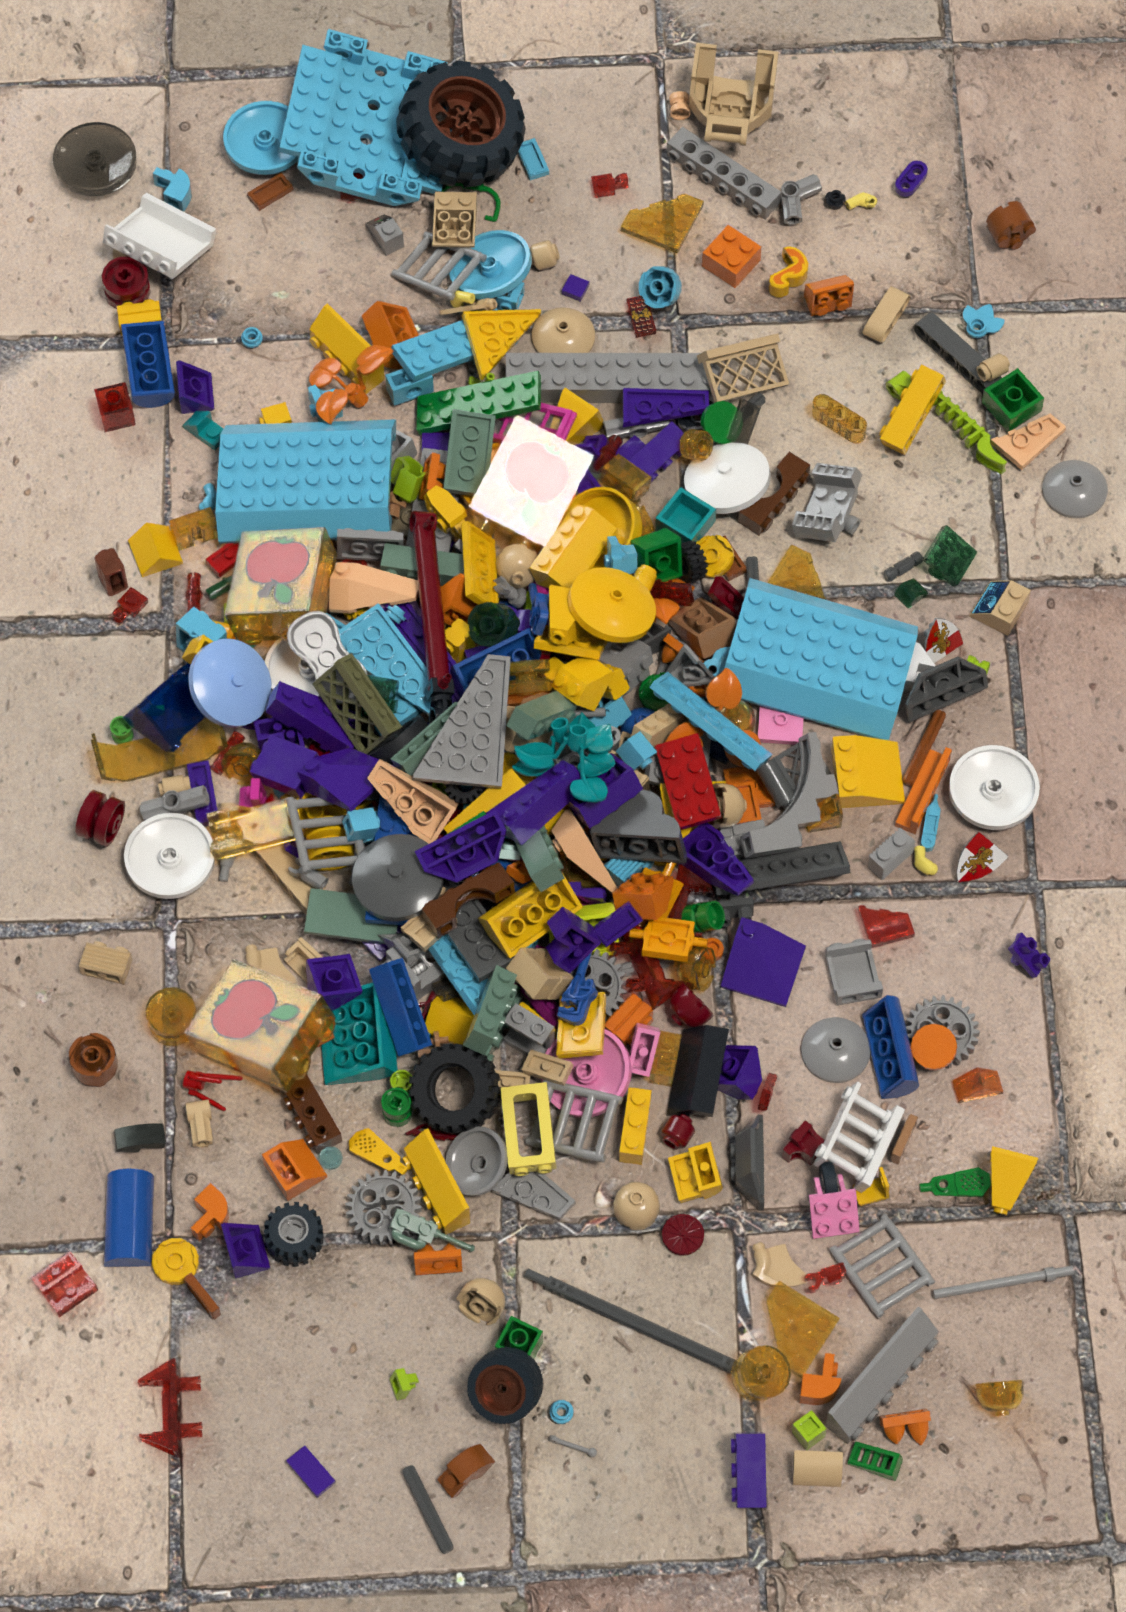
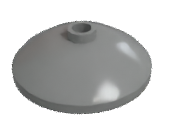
M1067 460L1056 464L1047 472L1042 490L1046 503L1056 513L1069 518H1084L1093 515L1101 509L1106 501L1108 486L1104 475L1092 464L1080 460Z
M840 1017L825 1018L813 1024L804 1035L801 1047L802 1059L807 1069L817 1078L830 1083H843L859 1076L866 1068L871 1052L867 1035L863 1029L856 1023ZM837 1041L841 1045L836 1047L833 1045V1042Z
M478 1126L461 1132L453 1140L447 1151L445 1162L461 1193L467 1196L486 1194L497 1186L506 1171L508 1162L506 1145L501 1136L489 1128Z

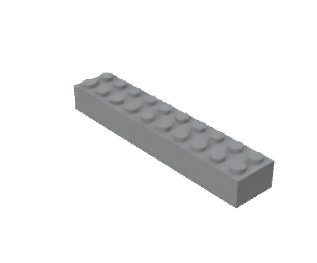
M506 353V377L533 371L540 372L541 403H558L564 388H567L588 403H623V388L708 390L709 400L714 402L703 363H698L697 355L701 353ZM711 364L712 372L719 376L720 367L716 364ZM719 383V386H718L717 389H718V392H719V395H720V383Z

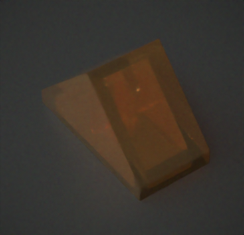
M976 1067L952 1081L958 1103L1003 1094L998 1071Z

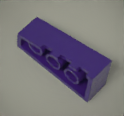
M281 681L278 682L270 693L266 713L289 728L293 726L298 729L306 739L312 738L321 744L319 747L325 751L336 752L346 748H354L353 743L321 697ZM336 704L339 710H343V706ZM349 709V713L356 714V711ZM348 718L349 725L355 729V719Z
M562 760L493 807L486 814L497 810L507 830L505 836L522 846L574 798L570 792V785L574 780L581 779L580 773L575 766Z

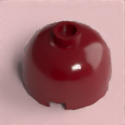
M684 982L671 996L670 1008L674 1013L671 1017L679 1026L683 1023L689 1028L703 1026L714 1016L711 1010Z

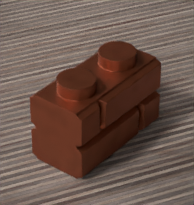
M104 549L98 552L94 557L97 573L108 596H113L126 590L128 582L125 568L115 549Z

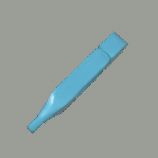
M934 794V799L926 810L921 838V846L925 847L926 852L932 851L935 846L941 811L937 801L938 794Z

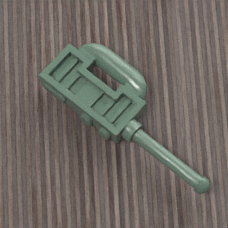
M397 1208L395 1210L389 1228L392 1229L393 1239L398 1243L419 1250L424 1248L426 1244L430 1245L434 1237L469 1250V1252L475 1250L473 1244H467L441 1233V1230L437 1229L438 1225L434 1221H426V1218L422 1216L419 1218L402 1209ZM406 1230L418 1235L415 1240L402 1233Z

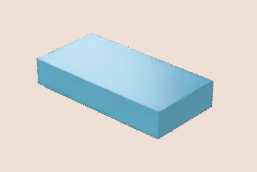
M536 139L524 141L518 151V155L529 180L549 175V168Z

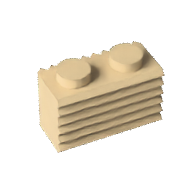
M95 941L93 944L87 942L79 969L82 975L123 985L126 982L133 959L131 953L124 947L117 946L113 949L99 941Z

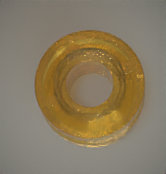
M689 429L684 432L680 440V451L683 457L704 461L711 455L713 439L709 432Z

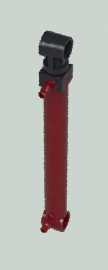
M412 511L409 528L414 537L428 684L425 687L426 700L430 702L432 707L429 713L430 724L452 705V696L455 691L454 681L449 673L435 536L437 516L434 512Z

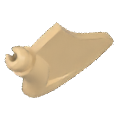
M484 298L473 304L439 311L440 315L463 311H489L497 308V301L493 298Z
M254 944L246 946L247 967L242 973L246 980L256 979L263 981L272 989L296 985V978L282 964L277 948L257 950V946Z
M762 1242L753 1245L756 1269L752 1276L756 1280L768 1286L779 1288L795 1287L809 1281L808 1275L792 1261L786 1244L771 1248H765V1244Z

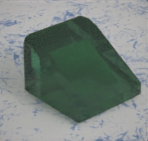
M913 578L901 583L894 595L907 608H910L924 598L928 591Z

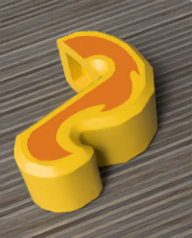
M783 247L782 259L787 264V267L770 275L769 293L774 297L780 298L788 295L789 287H798L807 280L808 260L804 253L795 247Z

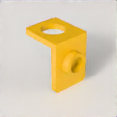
M879 1167V1178L873 1179L869 1188L862 1193L856 1190L859 1206L889 1198V1184L883 1167Z

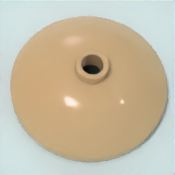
M561 307L551 309L543 313L536 320L532 328V343L537 353H589L595 342V329L590 319L582 312L572 308Z

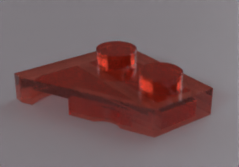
M864 905L858 906V912L866 936L872 942L871 948L915 936L908 913L891 912L881 908L873 910L866 908Z

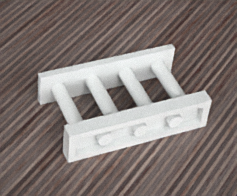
M856 1082L853 1086H847L841 1096L844 1100L824 1143H821L815 1152L817 1158L814 1165L818 1167L826 1160L832 1162L855 1176L857 1181L854 1189L862 1193L871 1186L905 1109L896 1105L891 1110H883L857 1094L861 1083ZM855 1103L879 1117L883 1123L881 1128L876 1130L849 1114L848 1112L852 1104ZM844 1121L872 1137V1141H874L872 1148L867 1149L842 1134L840 1130ZM835 1141L863 1156V1160H865L864 1166L858 1168L831 1152Z

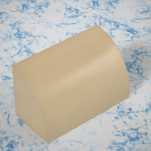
M794 1450L793 1485L841 1487L843 1452Z

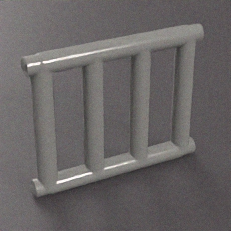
M425 231L423 240L398 270L394 269L391 275L452 301L455 298L454 293L481 261H486L487 255L468 247H438L414 276L409 275L406 272L429 244L433 242V233ZM447 249L456 251L430 283L422 280ZM464 255L472 258L447 290L439 287L441 282Z
M294 797L286 798L299 860L304 874L310 873L313 869L355 864L358 856L365 849L363 839L348 842L347 836L304 840L302 829L343 825L342 821L345 815L300 820L297 809L335 804L319 797L295 800ZM355 845L357 856L311 861L308 858L307 849Z
M544 1080L543 1082H547L549 1102H551L554 1090L566 1093L553 1136L555 1152L604 1163L606 1159L604 1151L617 1106L622 1104L623 1097L567 1083L563 1086ZM575 1095L586 1097L587 1101L574 1145L561 1144ZM596 1100L608 1102L595 1151L582 1149ZM537 1113L531 1137L528 1136L525 1143L526 1145L542 1149L539 1115Z
M883 1214L879 1218L880 1221L838 1247L834 1245L829 1249L877 1318H881L885 1314V1310L926 1284L931 1286L935 1283L929 1271L887 1214ZM886 1228L893 1240L851 1266L844 1254ZM900 1247L907 1258L867 1284H864L857 1273ZM911 1266L916 1269L921 1276L920 1278L882 1302L878 1303L871 1294L873 1290Z

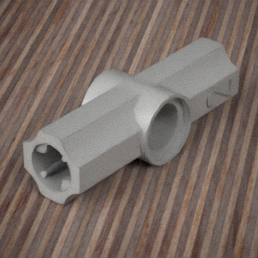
M623 418L603 421L604 435L608 440L628 436L631 438L634 435L642 438L648 432L664 429L669 424V420L623 427Z
M204 785L181 792L171 790L162 797L141 802L140 813L144 821L163 813L184 815L189 810L209 805L210 798Z

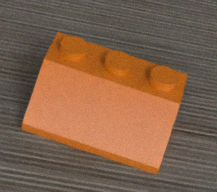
M376 301L362 315L365 328L371 337L373 345L391 348L394 344L419 336L407 307ZM393 354L384 362V367L396 370L403 368Z

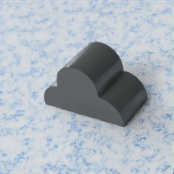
M641 790L634 798L622 804L617 811L610 813L599 824L591 827L590 834L599 858L686 863L687 852L678 822L673 817L665 814L661 799L651 791Z

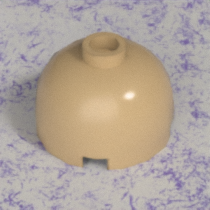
M513 544L505 547L503 552L496 558L498 577H504L510 586H513L515 589L528 587L530 583L535 581L530 571V566L537 558V553L534 550L527 549V546L523 544Z
M724 783L713 784L722 818L714 820V824H711V826L716 829L730 828L739 823L747 809L746 800L739 789L733 785Z
M630 1182L622 1186L615 1196L613 1202L614 1215L621 1225H625L631 1230H644L650 1227L659 1215V1197L648 1184Z
M476 1278L467 1282L457 1296V1301L459 1300L460 1311L476 1323H480V1319L487 1321L486 1325L496 1323L505 1308V1295L495 1281L486 1278Z

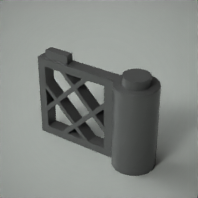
M799 742L767 761L756 770L777 808L782 806L783 809H786L797 788L794 784L795 775H800V772L796 771L797 761H801ZM784 756L793 758L792 768H785L780 759ZM826 766V771H825V772H826V775H829V774H831V772L829 771L828 767Z

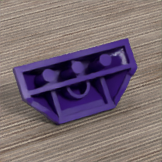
M494 810L416 850L415 853L424 872L458 883L498 862L507 830L498 811Z

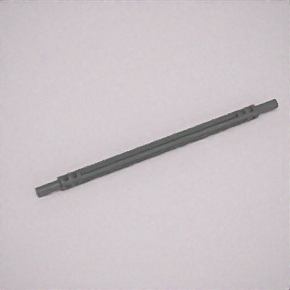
M529 1268L525 1273V1278L545 1286V1289L735 1376L739 1377L741 1375L761 1385L765 1379V1375L745 1367V1364L559 1279L552 1276L548 1278Z

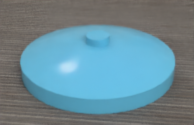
M274 101L253 102L241 107L229 118L224 128L223 141L229 159L237 167L249 173L269 175L282 172L297 162L298 157L278 152L288 106Z
M505 230L489 231L475 236V248L471 249L487 255V259L485 262L481 261L458 290L475 294V299H484L504 295L516 288L526 278L532 265V254L527 242L520 235ZM464 255L451 270L449 276L452 282L471 261V257Z

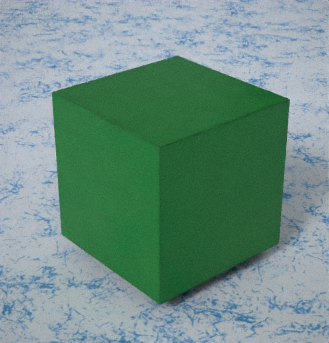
M510 1316L495 1345V1349L512 1347L523 1350L535 1359L543 1343V1331Z

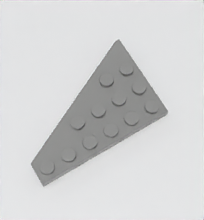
M487 655L414 772L412 780L501 789L510 656Z

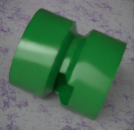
M709 901L684 907L682 920L695 922L694 933L721 929L725 922V913L719 902Z
M402 1088L387 1090L381 1099L383 1119L393 1127H402L408 1124L412 1117L411 1097H409L408 1092Z

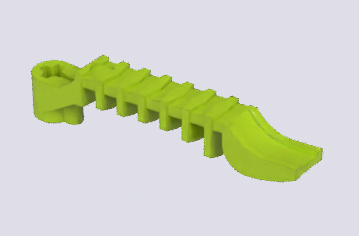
M901 371L887 381L885 386L889 394L901 401L900 396L903 390L908 388L912 382L910 380L911 376L906 371ZM941 391L932 406L937 405L935 408L936 414L940 416L945 412L944 420L947 424L954 420L952 427L955 431L961 428L959 435L962 439L966 438L964 441L966 448L969 449L977 443L976 459L988 469L1003 474L1006 471L1005 465L1007 461L993 450L990 443V434L985 432V428L983 426L980 427L975 419L972 420L966 411L960 410L958 404L952 403L950 397H945Z

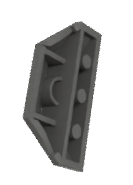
M957 656L919 673L905 703L909 722L987 689L988 681L985 669Z
M757 1115L735 1136V1144H730V1158H735V1166H731V1180H735V1189L759 1211H764L763 1115Z

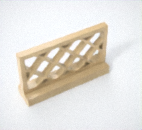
M778 333L706 350L697 355L698 363H703L714 402L726 401L789 385L777 344L781 342ZM769 350H772L774 355L772 363L764 358ZM749 355L758 359L755 367L746 362ZM731 359L740 364L737 372L728 367ZM761 362L770 367L767 375L758 370ZM711 364H716L722 368L719 376L712 372ZM743 367L752 372L749 380L740 375ZM773 370L779 373L781 382L777 383L770 378ZM725 371L734 376L731 384L722 379ZM755 375L764 380L761 387L752 383ZM737 379L746 384L743 391L734 387ZM719 383L728 388L725 396L720 397L717 389Z

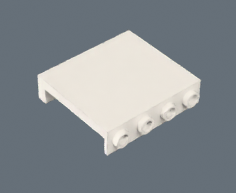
M145 193L137 210L114 228L107 224L105 225L102 243L174 279L214 245L216 228Z

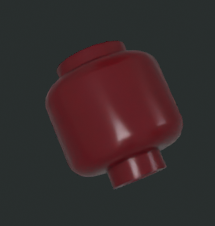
M684 1114L670 1116L661 1130L663 1143L674 1150L685 1148L695 1134L692 1119Z

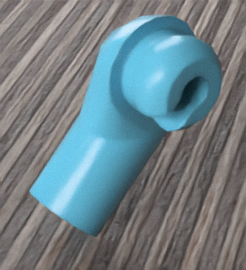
M208 483L203 487L206 497L199 504V509L202 513H208L216 507L217 493L212 483Z

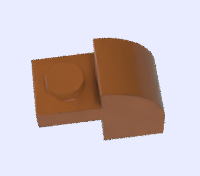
M481 1444L474 1445L451 1460L446 1465L448 1468L437 1480L451 1498H454L472 1480L481 1478L495 1461Z

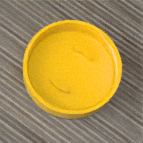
M609 487L590 488L575 496L566 505L557 523L558 528L574 504L577 503L594 509L618 530L615 536L622 545H631V540L641 537L642 520L635 504L621 492ZM607 547L592 569L605 567L604 555H607Z

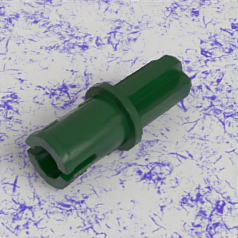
M241 569L227 578L223 577L222 581L207 588L206 594L210 600H214L227 592L232 593L234 588L248 582V577L244 570Z

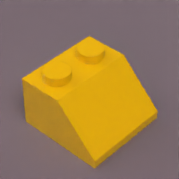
M578 657L560 667L551 687L574 704L595 711L615 672L599 660Z

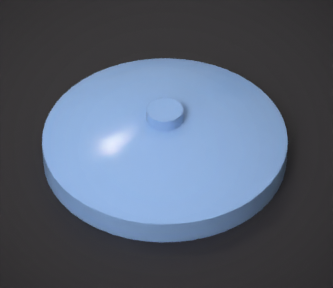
M219 639L207 644L198 651L189 669V689L194 703L206 718L223 727L237 728L254 722L266 710L272 691L271 677L264 660L251 646L235 639Z

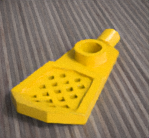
M366 1128L357 1131L350 1138L349 1151L387 1171L395 1169L402 1175L407 1172L408 1167L400 1162L401 1157L371 1129ZM385 1158H392L389 1163L384 1162Z

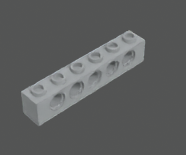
M684 127L667 142V155L671 160L679 162L689 172H694L704 182L712 184L722 194H727L737 204L751 210L754 215L766 220L781 204V191Z

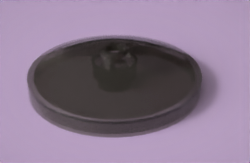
M103 122L85 123L70 129L57 142L53 152L54 170L59 181L67 189L84 196H103L117 191L131 179L137 164L136 149L129 135L119 127Z

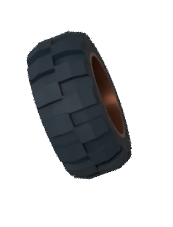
M455 61L452 66H448L447 62L428 68L427 72L418 74L409 84L400 103L399 114L396 118L397 134L399 138H402L400 144L409 160L413 158L416 160V169L425 176L429 177L432 174L440 178L439 183L451 187L456 183H462L464 188L482 185L484 180L487 183L495 180L505 173L507 167L512 165L524 140L526 128L523 121L525 116L520 100L513 99L514 89L505 79L499 81L495 78V71L483 65L480 69L471 67V62Z

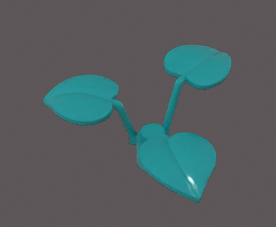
M583 712L576 716L570 724L568 719L564 717L557 718L551 722L554 735L550 739L554 753L556 742L560 745L562 744L564 737L569 736V729L572 725L581 724L587 729L596 727ZM590 752L588 756L584 755L585 777L599 776L615 766V760L608 752ZM520 760L512 766L513 770L525 776H540L550 769H533L526 766ZM579 763L578 766H577V769H578V772H579V773H580V763Z
M581 724L572 725L569 729V736L564 737L556 753H554V749L550 745L543 742H532L521 746H514L517 757L526 766L533 769H546L552 766V759H557L566 744H568L570 750L580 754L581 779L574 780L571 783V794L575 798L586 802H598L606 799L608 790L605 782L598 777H585L584 749H588L592 753L610 751L613 747L610 724L589 729Z

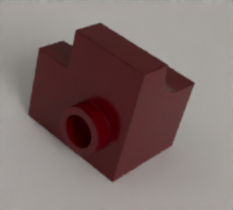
M805 1120L790 1135V1142L783 1148L782 1158L788 1163L792 1160L800 1159L811 1166L816 1161L817 1156H815L817 1148L825 1140Z

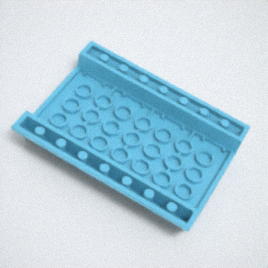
M396 419L334 421L332 425L326 422L226 425L220 434L215 510L219 544L274 541L276 537L282 538L284 536H287V539L294 537V541L337 540V530L352 528L354 530L373 529L383 532L391 531L392 517L389 512L392 441H396Z
M750 578L724 669H730L737 676L742 688V701L870 738L889 740L917 640L918 626Z

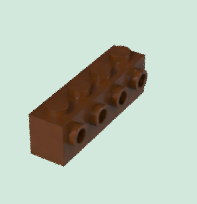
M296 1058L273 1070L274 1079L272 1083L277 1092L282 1091L285 1097L282 1100L287 1110L294 1112L296 1117L293 1119L298 1129H303L307 1136L304 1139L310 1149L314 1148L316 1153L320 1154L341 1143V1132L299 1059Z

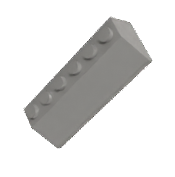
M920 1307L915 1309L828 1412L826 1427L845 1443L849 1444L852 1439L856 1441L864 1432L862 1427L867 1421L873 1422L879 1414L877 1409L882 1403L887 1405L894 1396L893 1390L897 1386L901 1388L909 1378L907 1375L912 1368L916 1370L924 1360L922 1356L926 1351L932 1352L937 1346L939 1331Z

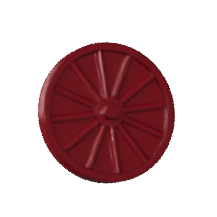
M678 1214L669 1218L664 1224L662 1240L666 1248L672 1253L682 1256L690 1255L696 1252L703 1244L704 1229L697 1218L688 1214Z

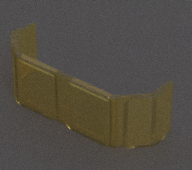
M204 718L196 725L118 745L97 742L95 733L91 734V744L100 777L103 780L129 782L153 776L160 772L187 767V764L211 760V757L228 747L223 726L213 723L208 718Z

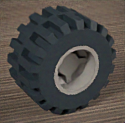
M289 1202L284 1203V1208L277 1206L275 1213L270 1212L268 1220L264 1224L265 1246L268 1248L270 1256L274 1255L275 1261L278 1263L282 1260L285 1266L293 1263L294 1267L299 1266L298 1262H303V1265L308 1264L309 1258L314 1260L316 1252L320 1253L322 1249L321 1244H323V1225L314 1209L309 1210V1205L303 1204L301 1207L299 1202H294V1205L289 1206Z

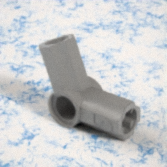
M812 174L796 182L786 181L781 187V204L784 223L789 226H795L802 222L800 200L822 191L817 175Z

